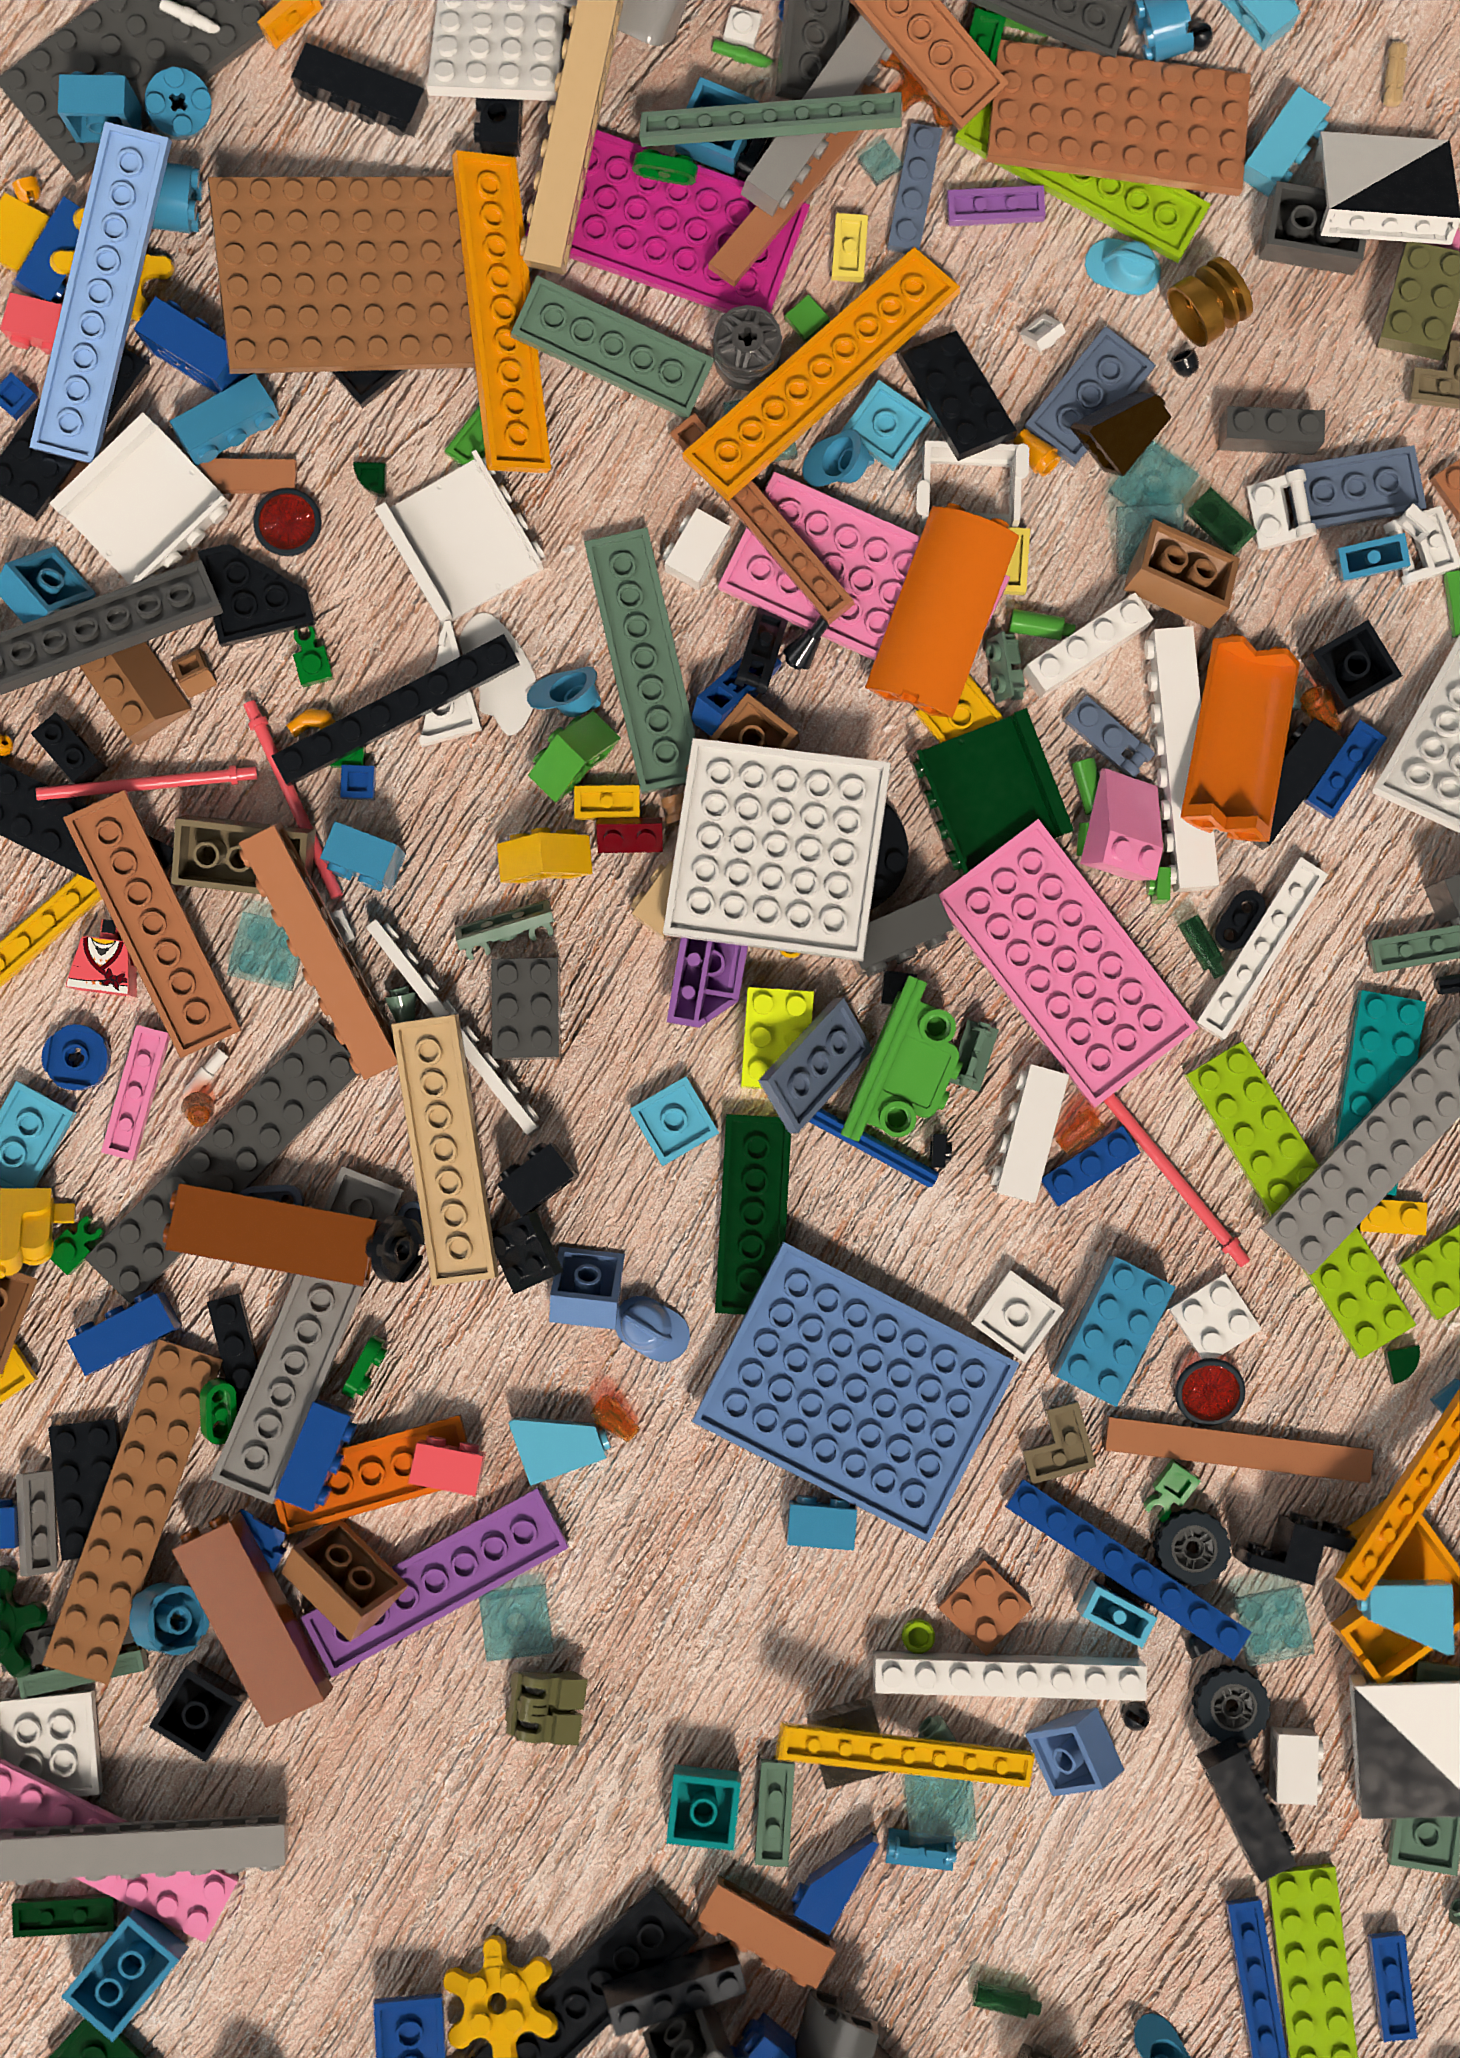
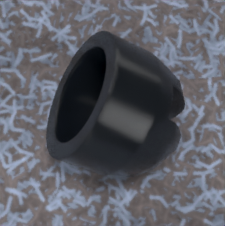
M1204 21L1195 23L1188 31V33L1193 32V34L1203 32L1194 37L1193 51L1203 52L1208 49L1213 39V30Z
M1194 349L1182 351L1170 361L1174 371L1182 377H1190L1192 373L1197 372L1199 367L1198 356Z
M1189 1633L1185 1638V1647L1191 1659L1214 1648L1193 1633Z
M1130 1702L1122 1710V1720L1129 1729L1140 1731L1148 1726L1150 1714L1142 1703ZM1131 1711L1144 1719L1143 1722L1138 1723L1136 1720L1128 1717Z

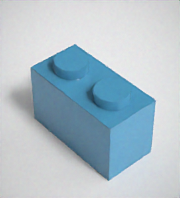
M1405 533L1340 547L1335 550L1341 583L1402 570L1411 566Z
M798 1495L797 1500H789L787 1545L854 1551L857 1521L856 1506L850 1505V1502L842 1498H830V1503L817 1502V1497Z

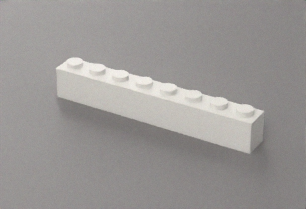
M1193 626L1154 629L1149 635L1148 640H1145L1144 651L1146 659L1151 660L1152 672H1148L1147 681L1149 691H1154L1155 704H1151V720L1153 724L1157 723L1158 736L1154 737V751L1156 756L1160 755L1161 768L1157 770V782L1159 788L1164 790V800L1160 803V813L1162 820L1167 821L1168 833H1164L1163 837L1165 852H1170L1171 865H1167V867H1171V885H1173L1174 893L1212 890L1219 886L1214 829L1211 833L1205 832L1190 825L1180 817L1201 708Z
M873 1651V1687L875 1693L1146 1701L1147 1666L1140 1658L988 1654L986 1656L985 1654L925 1652L915 1654L904 1651Z

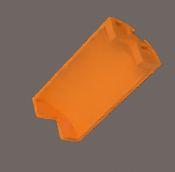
M948 503L946 507L932 506L865 688L887 701L910 703L930 716L953 718L1019 539L1018 534L1008 529L1009 524L998 518H991L989 520L965 512L963 507L953 503Z
M1238 634L1213 638L1180 816L1190 825L1208 833H1211L1213 829H1219L1222 832H1227L1226 838L1269 842L1300 662L1289 649L1276 646L1270 648V650L1257 651L1244 636Z

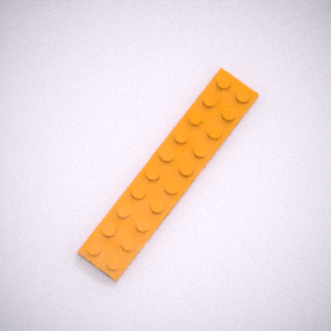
M456 150L452 155L486 466L488 470L547 473L551 470V460L538 350L511 338V331L531 289L529 267L524 262L523 256L520 255L521 241L523 236H525L516 157Z
M913 247L682 453L683 460L729 501L960 294V286L918 249Z

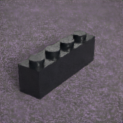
M307 42L291 75L296 91L302 98L312 102L319 100L327 103L331 109L339 113L350 112L367 124L373 125L378 123L398 136L406 134L413 138L415 137L429 104L425 88Z
M1313 718L1307 724L1301 722L1290 736L1294 742L1284 753L1269 842L1251 841L1262 850L1271 845L1347 741L1316 718Z
M1230 1737L1196 1754L1242 1852L1260 1883L1296 1866L1297 1864L1291 1851L1296 1849L1287 1831L1281 1832L1278 1823L1282 1822V1818L1273 1802L1268 1804L1264 1797L1269 1791L1259 1774L1254 1776L1250 1767L1255 1765V1762L1245 1745L1239 1747L1234 1738Z
M730 1940L601 1983L608 2016L615 2037L747 1993L741 1963Z

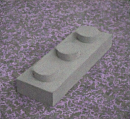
M53 1470L16 1474L20 1576L28 1577L56 1572L57 1550Z

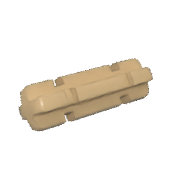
M1393 42L1388 50L1389 63H1387L1384 87L1386 92H1384L1383 104L1386 107H1398L1402 102V86H1404L1406 70L1405 57H1407L1408 51L1407 44L1403 42Z

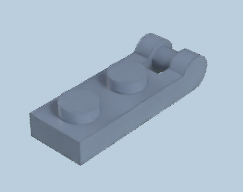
M1087 695L1063 721L1126 776L1135 778L1140 772V766L1144 762L1148 763L1155 756V753L1149 746L1140 742ZM1126 748H1129L1134 753L1129 760L1121 755Z

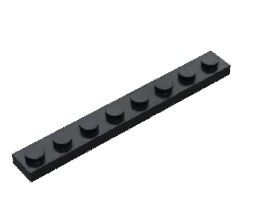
M502 634L273 754L272 758L286 785L291 786L520 666V663L506 636Z

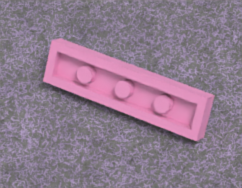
M136 1025L101 1153L136 1161L170 1040L168 1033Z

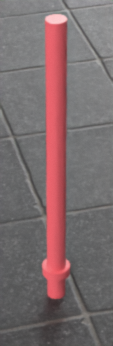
M255 700L245 703L243 706L250 720L248 723L251 731H255L298 827L313 829L294 785H286L272 758V755L277 753L278 750L267 728L269 724L267 717L262 716ZM315 833L313 861L331 900L341 897L343 893L335 875L327 870L328 864L320 859L323 849Z
M230 765L229 769L36 787V797L39 801L111 794L123 790L132 792L231 782V785H238V781L256 780L258 775L256 766L237 768L236 765Z
M1113 1093L1105 1099L1104 1103L1222 1245L1221 1250L1224 1254L1229 1253L1239 1267L1246 1265L1251 1259L1239 1246V1239L1229 1234L1117 1096Z

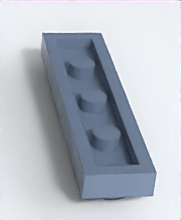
M911 123L887 250L907 254L913 247L920 250L943 128Z

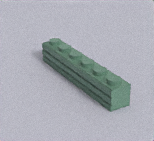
M134 1644L127 1646L125 1651H120L111 1678L145 1671L150 1667L147 1650ZM47 1666L37 1671L36 1667H33L26 1676L17 1678L21 1699L96 1682Z

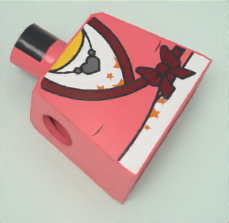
M102 919L99 938L82 936L67 978L66 987L81 991L137 997V970L124 942L119 941L120 934L113 920Z

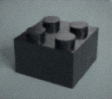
M1369 620L1315 650L1302 661L1335 716L1342 714L1378 693L1403 676Z
M541 1142L526 1154L529 1157L528 1161L522 1165L514 1163L500 1174L503 1180L497 1185L521 1217L533 1212L579 1176L556 1144L550 1143L546 1145Z
M193 1660L180 1674L150 1723L149 1728L206 1763L217 1751L248 1700L249 1695L246 1691L196 1660Z

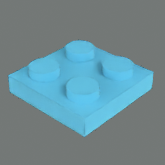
M878 380L841 433L849 429L858 431L862 438V443L865 444L869 454L891 471H894L930 422L931 415Z
M686 1076L629 1109L662 1166L719 1134Z

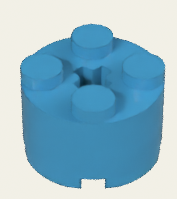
M1134 0L1137 15L1133 16L1137 35L1144 34L1146 44L1142 45V51L1145 60L1159 62L1193 51V32L1187 34L1189 29L1188 22L1191 21L1187 0Z
M169 67L154 75L148 83L144 100L145 112L149 123L160 135L168 137L170 140H188L198 136L206 127L211 113V96L205 83L196 74L187 69ZM182 98L184 100L183 106L186 110L183 111L179 108L176 112L173 111L170 99L178 100Z
M167 163L152 229L192 234V232L199 233L201 216L197 212V201L203 200V181H200V169L190 165Z
M166 1582L153 1584L142 1592L137 1593L132 1600L129 1617L130 1630L137 1645L150 1651L169 1655H183L192 1651L197 1646L196 1643L201 1636L206 1634L210 1624L190 1586Z

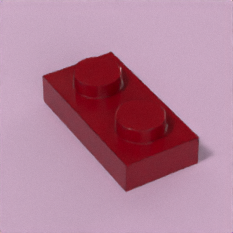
M662 817L597 818L598 853L663 852Z

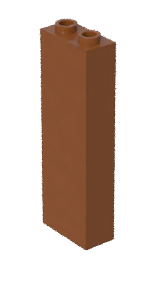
M180 1183L178 1190H174L170 1200V1209L173 1210L171 1223L166 1224L163 1232V1243H166L165 1250L362 1287L369 1286L372 1264L371 1258L366 1255V1245L371 1238H374L378 1227L382 1223L381 1221Z
M240 1511L231 1516H228L227 1512L211 1519L208 1522L210 1526L199 1530L198 1526L182 1533L179 1536L181 1541L172 1549V1552L264 1726L267 1728L325 1701L333 1686Z

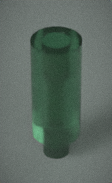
M1197 914L1178 925L1203 971L1209 969L1214 979L1225 974L1226 972L1220 963L1225 959L1200 915Z
M976 1981L972 1996L973 2007L1026 2019L1028 2014L1040 2016L1042 2002L1032 2000L1030 1993L982 1981Z

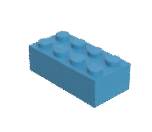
M1109 1255L1051 1374L1117 1407L1176 1287L1116 1256Z

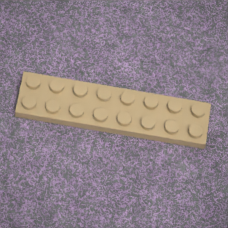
M459 1014L391 1024L432 1286L496 1278L499 1274L493 1245Z

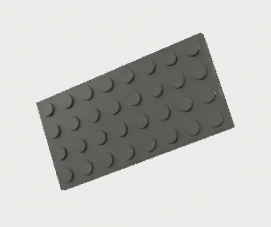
M98 0L1 74L0 88L77 182L94 169L100 143H76L59 116V74L70 75L72 72L79 71L88 75H103L106 72L125 75L142 106L141 131L151 125L145 112L144 100L146 88L153 76L169 67H178L193 72L204 83L264 37L257 21L267 11L258 0H172L184 7L188 6L198 11V14L216 23L220 30L217 33L211 34L195 26L191 27L181 22L180 19L160 10L161 0ZM171 98V108H173L183 99L179 98L178 100H174L173 98Z

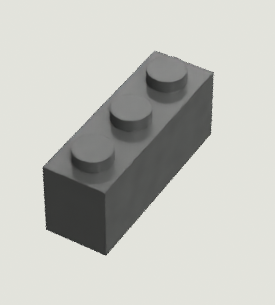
M1227 406L1219 419L1218 450L1315 455L1325 439V410Z

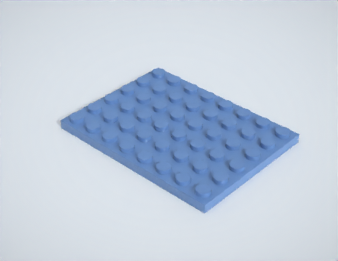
M782 1241L691 1421L929 1543L1019 1363Z

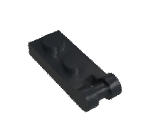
M758 607L734 684L744 687V684L756 688V692L766 694L788 620ZM753 668L762 671L761 676L749 672V669Z

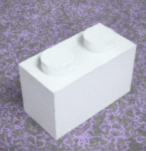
M696 508L692 516L686 515L679 528V532L682 533L676 544L671 542L668 545L662 559L665 560L666 573L699 591L731 536V527Z
M1271 1727L1269 1796L1276 1803L1317 1805V1794L1321 1795L1323 1789L1322 1776L1318 1773V1760L1323 1759L1324 1747L1322 1740L1319 1739V1736L1311 1728Z

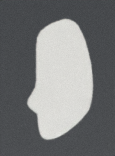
M479 613L464 627L460 635V647L464 655L502 634L506 636L520 666L478 687L480 691L479 709L483 714L494 716L502 731L508 736H512L524 727L532 713L533 707L527 702V694L530 688L537 682L536 677L521 646L507 628L493 615Z

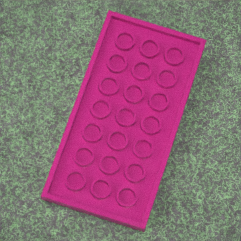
M596 130L569 258L724 313L735 307L751 305L761 307L772 314L810 211V205L804 203L735 287H733L708 269V265L711 259L756 207L755 204L741 195L745 182L698 165L696 182L693 185L685 186L643 178L632 170L636 153L650 148L642 147L639 144ZM529 224V227H528V229H527V232H526V235H525V236H528L530 224Z

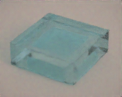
M885 139L858 157V163L876 187L902 170L903 167L902 162Z

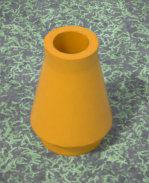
M1028 429L1022 430L1013 441L1014 444L1024 443L1028 445L1029 466L1034 474L1039 473L1042 477L1048 475L1061 460L1055 447L1035 436Z

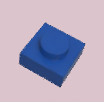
M10 372L0 383V407L17 421L38 397Z
M342 765L340 798L343 800H375L376 767Z

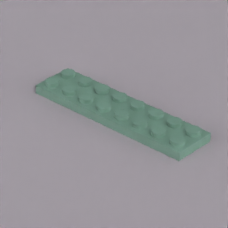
M648 528L584 541L641 793L646 794L686 785L687 771L685 768L689 764L692 740L696 736Z

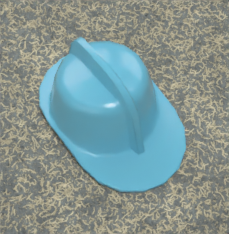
M1107 238L1091 246L1086 254L1085 268L1088 276L1095 283L1103 287L1139 296L1153 290L1160 280L1161 268L1159 260L1150 247L1143 242H1128L1121 239Z

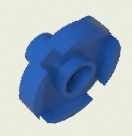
M73 1024L60 1028L61 1030L47 1039L42 1050V1066L57 1086L67 1090L82 1091L97 1086L103 1081L111 1063L110 1048L107 1039L91 1027ZM76 1048L81 1049V1054L84 1055V1061L80 1062L78 1067H74V1061L69 1060V1054H74Z

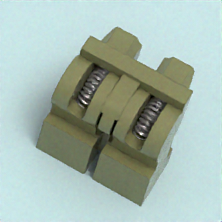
M514 1671L511 1674L510 1687L512 1688L510 1704L506 1708L505 1721H507L505 1733L515 1735L514 1737L517 1740L528 1743L545 1742L553 1745L578 1746L583 1715L575 1710H584L588 1679L574 1671H561V1673Z

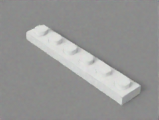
M1302 857L1296 860L1267 906L1262 918L1240 949L1195 1021L1198 1026L1222 1041L1226 1039L1329 874Z

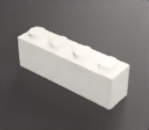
M1135 592L1028 663L1023 671V675L1041 700L1147 629L1154 618Z
M1032 1064L1028 1065L1025 1071L1020 1070L1015 1089L1020 1090L1017 1103H1011L1007 1116V1121L1012 1122L1009 1135L1003 1134L999 1146V1153H1003L1001 1165H995L991 1176L990 1184L995 1185L993 1193L1036 1203L1069 1074Z

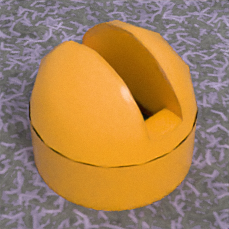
M36 176L20 178L12 183L14 192L20 201L29 204L28 197H32L34 202L40 198L41 188Z

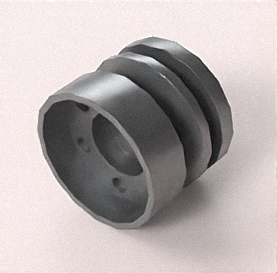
M751 305L735 307L721 317L715 327L713 338L716 372L723 382L732 388L752 391L780 365L782 346L780 326L772 314L761 307ZM750 339L751 346H745L744 340Z

